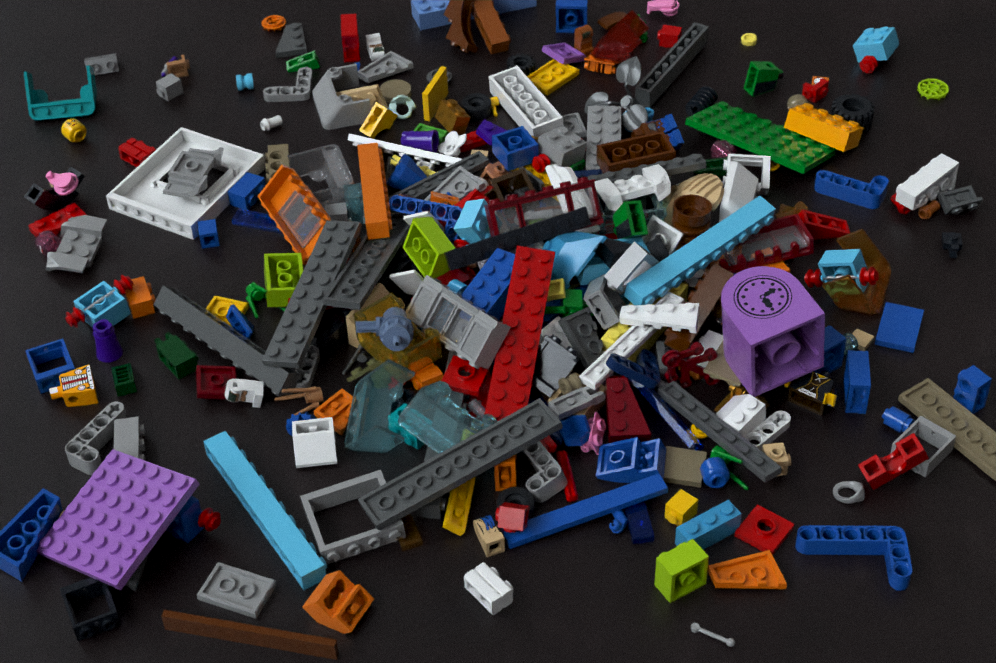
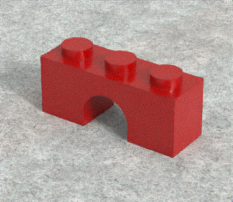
M914 433L895 443L897 447L891 454L885 457H878L876 454L858 464L873 490L929 459Z

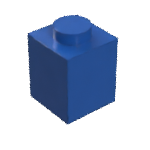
M216 220L198 221L202 249L220 246Z

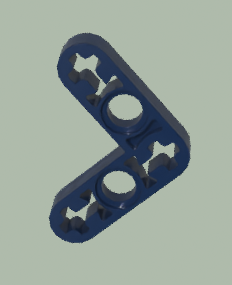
M642 349L639 353L637 363L615 353H612L606 360V365L612 371L650 389H655L661 381L657 357L647 349Z

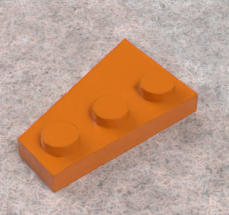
M770 550L708 565V573L715 588L786 589L787 583Z

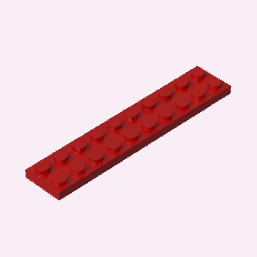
M517 246L502 321V323L509 325L511 328L495 357L483 425L490 426L527 406L529 403L555 258L554 251Z

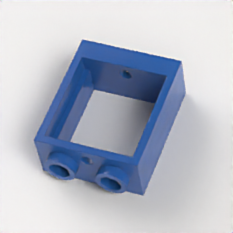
M63 338L25 350L40 394L48 392L49 388L61 386L59 376L75 369ZM64 356L67 365L38 373L36 365Z
M848 350L843 377L845 413L866 414L871 389L868 351Z

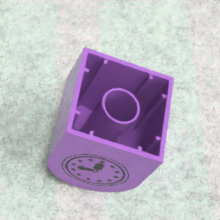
M759 266L742 270L726 282L721 293L724 357L750 395L756 397L824 367L825 313L796 277L779 268Z

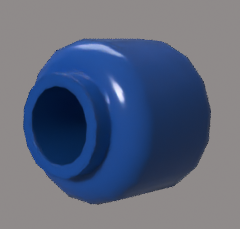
M711 457L701 464L700 472L704 483L708 487L721 488L729 481L730 473L726 462L722 458Z

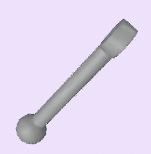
M698 623L691 624V631L694 633H704L725 642L729 647L735 645L733 638L727 639L701 628Z

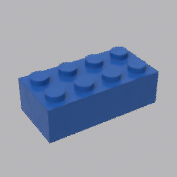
M497 248L461 294V297L473 302L474 306L484 309L485 313L499 320L505 310L515 254ZM463 310L459 313L462 319L470 321L472 316Z

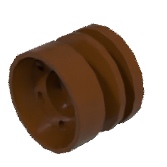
M692 194L680 196L674 201L671 224L672 227L684 233L681 241L690 242L710 229L711 202L702 196Z

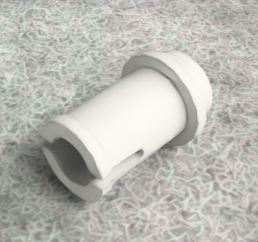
M280 115L269 119L264 118L260 122L263 131H270L271 128L283 124Z

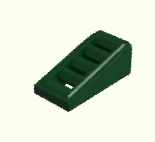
M727 157L705 160L706 168L695 170L693 172L694 175L711 173L723 178V176H726V170H723L724 160H727Z
M130 363L111 367L118 397L137 392Z

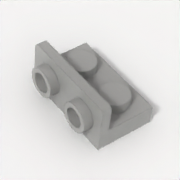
M117 53L85 58L84 60L85 66L90 65L94 68L95 75L119 71Z

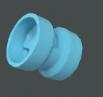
M248 73L245 76L241 74L236 75L238 91H243L244 88L254 89L252 73Z

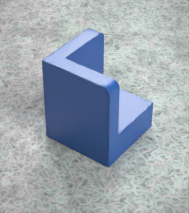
M570 415L561 422L563 428L560 431L566 447L582 446L588 441L591 429L586 415Z

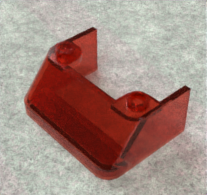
M632 9L596 43L590 54L596 59L617 62L625 61L631 56L629 53L642 42L639 37L649 27Z

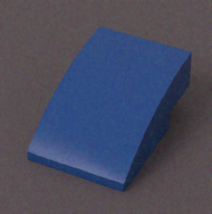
M635 437L603 444L599 448L596 477L597 479L611 482L633 483L659 473L662 479H664L666 447L660 438L640 442L639 438Z

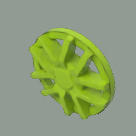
M924 79L919 82L917 91L921 94V97H927V100L930 98L940 100V98H946L949 86L938 79Z

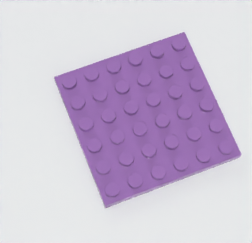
M112 449L48 533L41 539L37 552L41 556L121 590L200 483L195 478Z

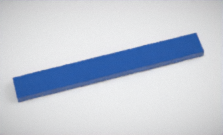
M658 473L529 519L528 526L523 531L516 530L515 533L505 532L503 528L502 534L509 549L663 495L668 493V487Z

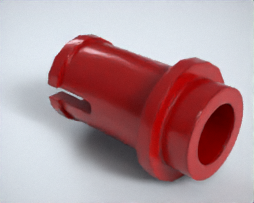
M891 198V202L897 207L899 213L907 214L910 212L911 209Z

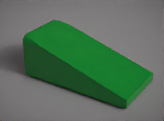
M315 51L286 61L287 72H296L302 67H309L311 69L321 68L320 60Z

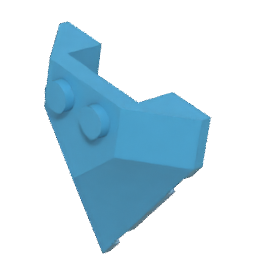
M571 231L547 241L542 250L555 252L551 280L563 278L565 289H569L570 280L573 276H579L595 255V250L599 244L604 243L607 237Z

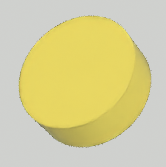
M746 33L742 35L741 43L745 46H754L757 43V36L753 33Z

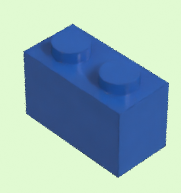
M247 172L228 191L230 205L248 211L259 200L257 196L266 186L265 178Z

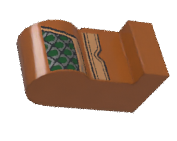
M586 24L576 28L574 36V48L585 54L586 57L595 52V48L592 46L593 30L590 25Z

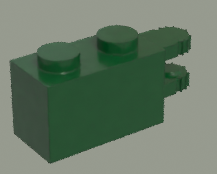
M170 332L165 334V341L160 340V338L154 339L159 359L178 380L196 371L199 358L194 350L191 351L184 340L181 341L177 335L173 336Z

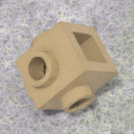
M784 443L763 444L762 452L782 467V472L778 476L787 475L788 466H791V456L786 453Z

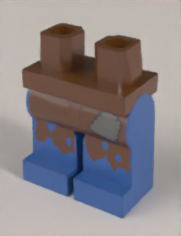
M672 114L666 115L665 118L642 123L639 128L631 133L632 137L663 131L675 150H679L684 143Z

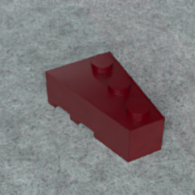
M606 378L605 393L609 443L638 437L640 442L649 441L651 432L627 378Z

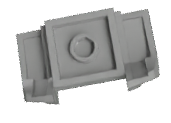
M219 147V149L214 151L190 148L188 152L182 151L168 172V184L164 188L163 194L185 198L206 190L208 187V173L213 166H220L222 164L224 148Z
M82 215L71 217L67 222H64L61 225L60 235L63 239L56 252H48L45 271L66 270L83 273L86 267L91 266L98 252L107 219Z

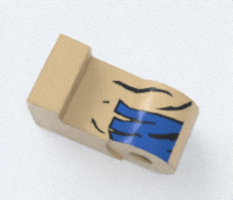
M488 515L474 520V529L486 557L505 552L504 537L499 532L497 526H495L492 517ZM496 543L498 544V546L494 549H490L489 547L490 545Z

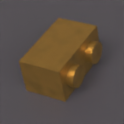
M453 99L441 100L435 118L449 133L456 131L458 135L465 134L471 117L457 104V101Z

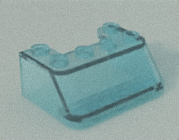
M443 381L422 387L401 412L398 419V424L438 454L498 422L490 414L475 418L466 409L460 408L453 403L452 399L448 398L452 390Z

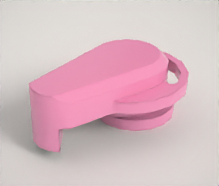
M653 0L647 2L648 14H651L652 11H661L666 16H674L679 8L677 0Z
M49 171L46 174V178L59 195H68L78 186L79 180L74 173L58 174Z

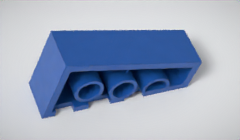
M43 488L0 531L1 570L19 581H23L38 555L37 549L41 539L44 538L63 512L60 497Z

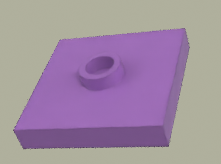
M565 42L542 47V52L563 65L585 61L584 58H586L585 54Z

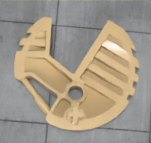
M704 173L693 176L678 185L671 186V193L660 202L657 198L655 199L659 206L655 216L672 226L674 201L680 196L690 194L708 199L712 204V211H715L724 195L723 182L714 174Z

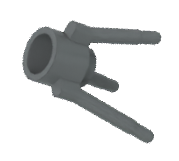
M366 342L360 343L342 374L345 375L356 359L359 362L373 359L375 357L372 354L373 347ZM368 372V382H371L372 377Z

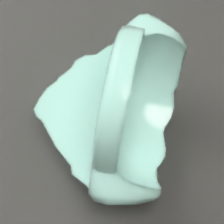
M401 94L391 100L388 109L398 115V119L404 120L411 116L412 110L416 109V105L410 97ZM400 104L407 105L409 111L405 115H400L396 112V107Z

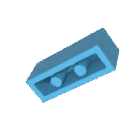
M727 500L676 527L675 545L678 546L682 542L694 539L704 550L735 533L741 524L742 513Z

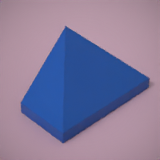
M234 304L230 305L226 315L227 320L235 330L250 339L253 334L254 325Z

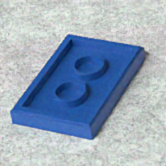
M886 302L875 345L914 353L924 310Z

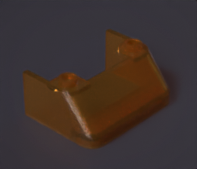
M863 229L837 238V242L843 250L861 249L867 269L869 270L870 267H874L879 273V279L874 286L868 284L864 293L849 274L824 283L822 287L834 300L835 305L841 309L868 315L880 313L891 276V267L888 261Z

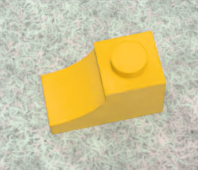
M376 102L359 131L374 139L382 130L390 129L398 115Z

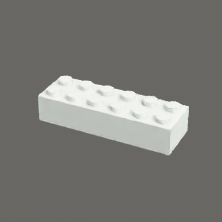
M518 66L488 76L491 94L498 97L499 103L519 127L523 126L531 136L539 138L540 135L563 125V117Z

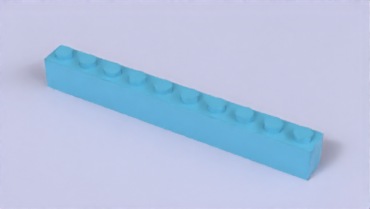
M758 196L627 283L624 296L634 305L653 304L657 298L664 297L669 290L677 288L682 281L692 278L700 269H705L713 260L717 261L722 254L727 251L730 252L737 244L745 242L750 235L757 234L762 227L770 225L774 220L773 216L776 208L763 197Z
M223 431L204 440L206 455L303 590L321 582L326 575L325 569L328 568L326 561L322 556L318 557L313 543L307 542L304 531L296 527V522L291 514L287 515L284 504L276 500V495L272 488H267L264 477L257 474V470L252 462L247 461L244 450H239L233 436L230 437L226 431Z

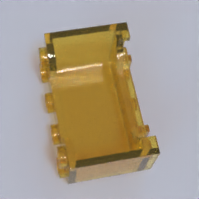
M392 292L354 313L355 330L356 321H376L377 316L383 317L384 312L391 307H399L404 310V302ZM411 322L414 329L413 339L401 351H392L384 346L380 337L376 336V332L356 333L361 346L400 381L405 380L441 358V335L437 329L432 327L422 332L415 323Z

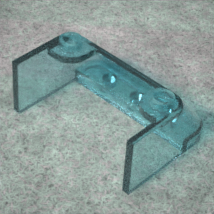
M388 359L359 380L354 389L344 442L346 448L352 451L386 453L404 441L405 437L388 430V416L391 412L392 403L403 395V383L414 377L415 372Z

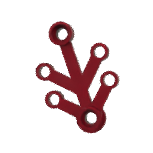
M700 342L693 343L690 349L681 352L678 350L667 351L662 357L663 365L668 367V371L664 375L667 382L677 381L676 367L680 366L681 377L678 379V383L683 389L688 388L692 383L689 370L704 376L708 385L717 384L721 379L711 378L709 374L703 373L704 367L697 365L702 362L715 360L717 353L714 348H708L704 351V347ZM692 355H696V357L687 360L683 359Z

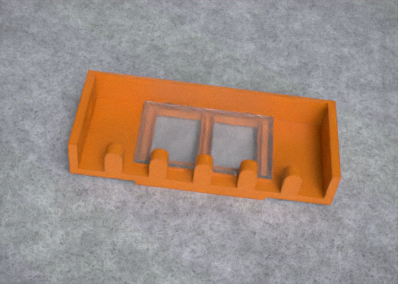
M281 164L257 197L262 202V207L268 211L269 217L277 224L276 227L284 234V239L291 244L292 250L295 253H301L302 264L306 266L326 221H331V218L295 169Z

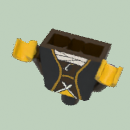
M822 370L820 374L813 371L784 384L785 387H789L788 401L822 416L827 405L834 407L838 403L837 391L833 388L834 381L831 379V374L826 370Z

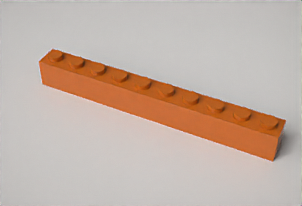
M378 143L357 145L368 240L390 237L389 230H393L382 148L378 149Z

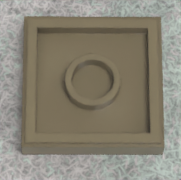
M666 446L664 482L701 488L703 478L700 467L706 460L707 452Z

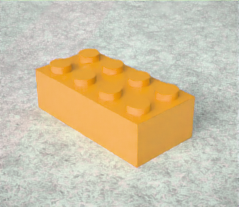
M809 103L797 105L789 109L784 128L843 152L858 147L864 127L859 126V123L855 121L848 122L843 120V117L840 115L833 116L828 114L827 110L813 108L814 106Z

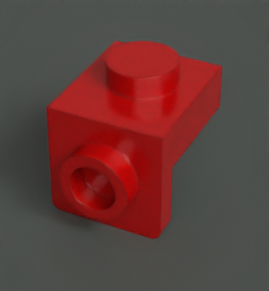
M822 79L814 86L805 82L802 95L807 100L816 103L828 94L829 81Z

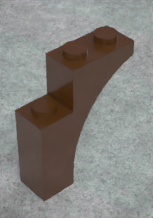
M450 0L443 14L452 23L446 39L450 40V44L455 47L461 46L460 50L469 53V51L476 53L478 46L472 37L470 26L471 12L475 0Z

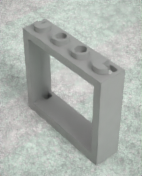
M381 470L300 496L320 556L324 558L326 564L337 562L350 556H356L359 553L406 538L402 519H399L380 531L375 528L325 545L313 513L360 498L386 484Z

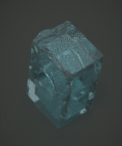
M361 183L343 185L348 221L366 224L362 211L364 210Z

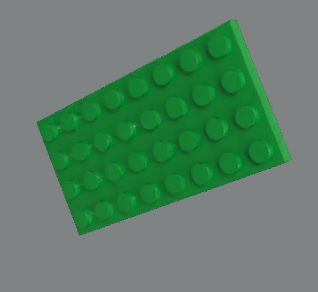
M722 101L686 118L685 121L687 126L754 154L771 156V161L802 174L833 157L836 153V149L788 130L783 125L773 124L768 119H761L756 114L746 113L741 108L729 106L728 103Z

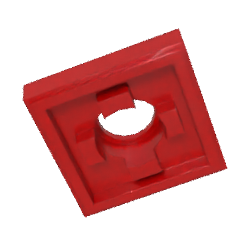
M453 355L440 382V388L478 397L491 370V365L489 369L483 367L476 369L468 364L469 360L466 361ZM465 370V372H469L471 375L461 376L460 371Z
M757 504L737 528L734 536L761 551L770 550L772 555H774L793 531L795 524ZM765 523V526L770 527L771 530L762 531L758 528L759 524Z

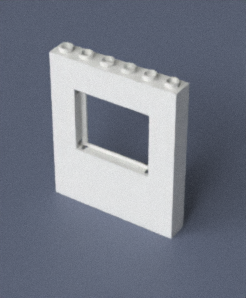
M181 127L106 195L109 209L194 240L199 235L198 221L215 219L230 204L228 191L247 172L259 175L266 169L264 155ZM219 147L224 148L222 164L212 168L225 173L203 195L197 194L183 198L163 194V190L168 184L163 182V180L169 175V170L182 151L188 152L190 148L208 151L217 150Z

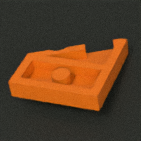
M340 389L313 411L317 419L333 417L335 432L342 436L356 406V398L344 389Z

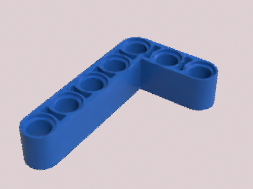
M399 195L391 197L389 206L392 211L405 215L430 211L438 221L446 222L444 234L452 244L455 240L461 239L456 234L454 227L463 208Z
M805 525L801 526L797 531L795 547L799 553L806 555H884L890 586L899 591L908 588L912 575V564L906 533L902 528L898 526Z

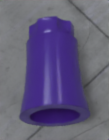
M437 130L403 131L401 145L436 153L439 146V134Z
M101 319L94 323L93 335L97 359L106 363L118 360L123 354V348L117 339L112 323L106 319Z

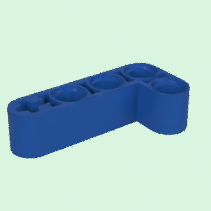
M821 170L816 173L814 189L823 195L869 209H877L886 197L889 180L885 176L878 175L870 183H866L830 171Z

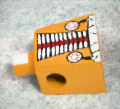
M89 364L61 374L59 376L61 386L49 388L51 399L63 397L67 407L98 403L95 383Z

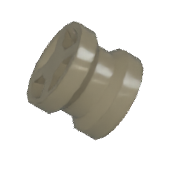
M575 373L570 374L568 378L563 377L558 381L563 395L582 387L581 380Z

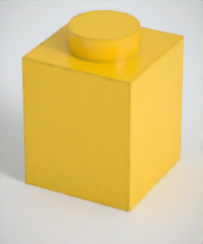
M680 489L665 504V518L677 526L691 520L697 514L698 499Z

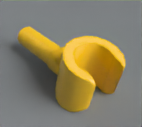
M497 96L490 98L491 108L494 117H497L496 106H499V99Z

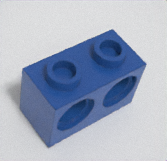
M972 365L966 370L963 369L958 374L957 385L954 389V399L974 414L985 407L992 378Z

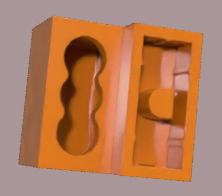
M338 570L325 575L302 608L317 623L346 634L352 632L374 598L360 584L354 585Z

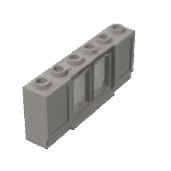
M426 275L405 311L412 325L418 328L422 327V332L429 336L433 335V339L441 344L445 343L446 349L452 352L456 351L457 356L463 360H469L468 364L476 369L480 367L489 369L511 327L497 321L496 317L485 313L484 309L474 306L473 302L462 298L461 294L450 290V287L442 284L440 280Z

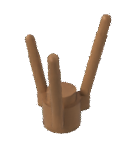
M316 386L282 389V393L299 394L274 398V401H283L305 397L306 403H311V405L300 410L301 414L319 407V403L323 402L322 390Z

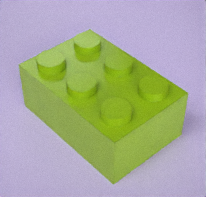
M432 217L413 218L403 245V249L424 278L428 275L436 279L449 271L444 252L455 249V247Z
M301 253L264 254L267 307H287L288 298H291L303 272Z

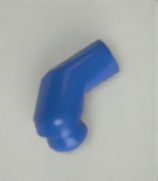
M621 509L612 512L615 520L609 524L611 531L616 534L623 532L628 523V519Z

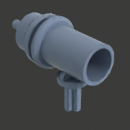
M399 307L387 309L383 317H376V321H356V333L376 332V336L380 337L383 345L392 351L404 350L413 339V325L408 319L406 312Z

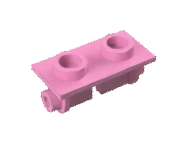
M596 411L594 417L588 419L591 429L589 439L580 448L585 453L594 450L599 455V448L603 444L602 439L606 430V423Z

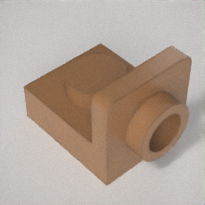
M181 55L182 60L166 62L168 74L172 73L176 77L189 76L187 70L190 69L189 60H185V56Z

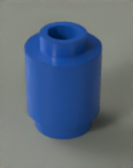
M894 406L890 409L887 408L882 415V419H884L883 424L899 433L904 432L915 421L911 418V415Z

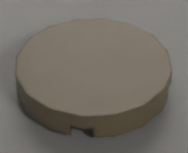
M389 80L380 86L382 95L388 103L394 97L401 94L408 97L411 96V86L403 80Z

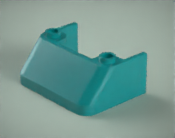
M90 65L86 66L88 84L80 89L81 98L49 101L48 94L42 89L34 90L32 74L23 72L29 116L34 120L40 121L92 115L96 109L97 98L94 68Z

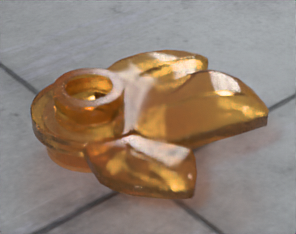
M802 201L796 203L794 207L780 204V213H777L775 216L781 218L799 214L802 209L808 210V207Z

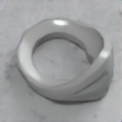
M845 481L837 483L833 487V495L842 503L861 502L864 500L865 489L860 482ZM842 488H850L856 493L854 496L846 498L840 496L838 491Z

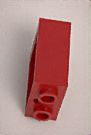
M343 14L341 15V37L344 62L360 61L357 15Z

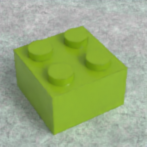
M694 539L682 542L676 548L661 553L656 558L655 586L669 603L706 584L709 556Z

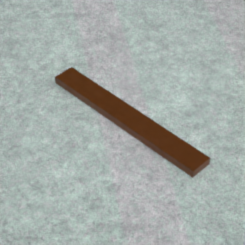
M164 610L161 615L165 630L337 660L339 654L336 639Z

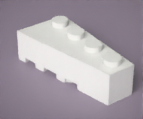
M941 153L926 166L921 167L917 173L911 175L904 183L898 185L895 201L911 210H915L925 205L928 200H935L940 193L947 192L946 190H954L959 162Z

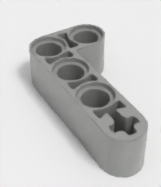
M121 402L108 404L67 443L65 451L72 467L88 475H93L102 464L98 451L114 437V420L127 418L124 405Z
M540 441L521 451L537 471L526 482V487L532 493L535 502H545L566 487L567 478L564 472Z

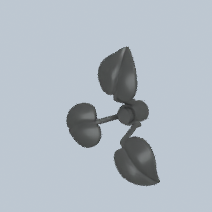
M632 57L623 61L616 70V78L620 83H625L624 87L628 95L624 96L621 102L609 101L607 93L596 92L587 100L584 108L585 113L588 114V106H610L609 104H613L626 109L627 112L621 116L622 125L626 129L633 132L642 123L648 122L646 108L638 104V101L632 97L633 94L628 88V85L636 86L641 79L642 69L638 57Z

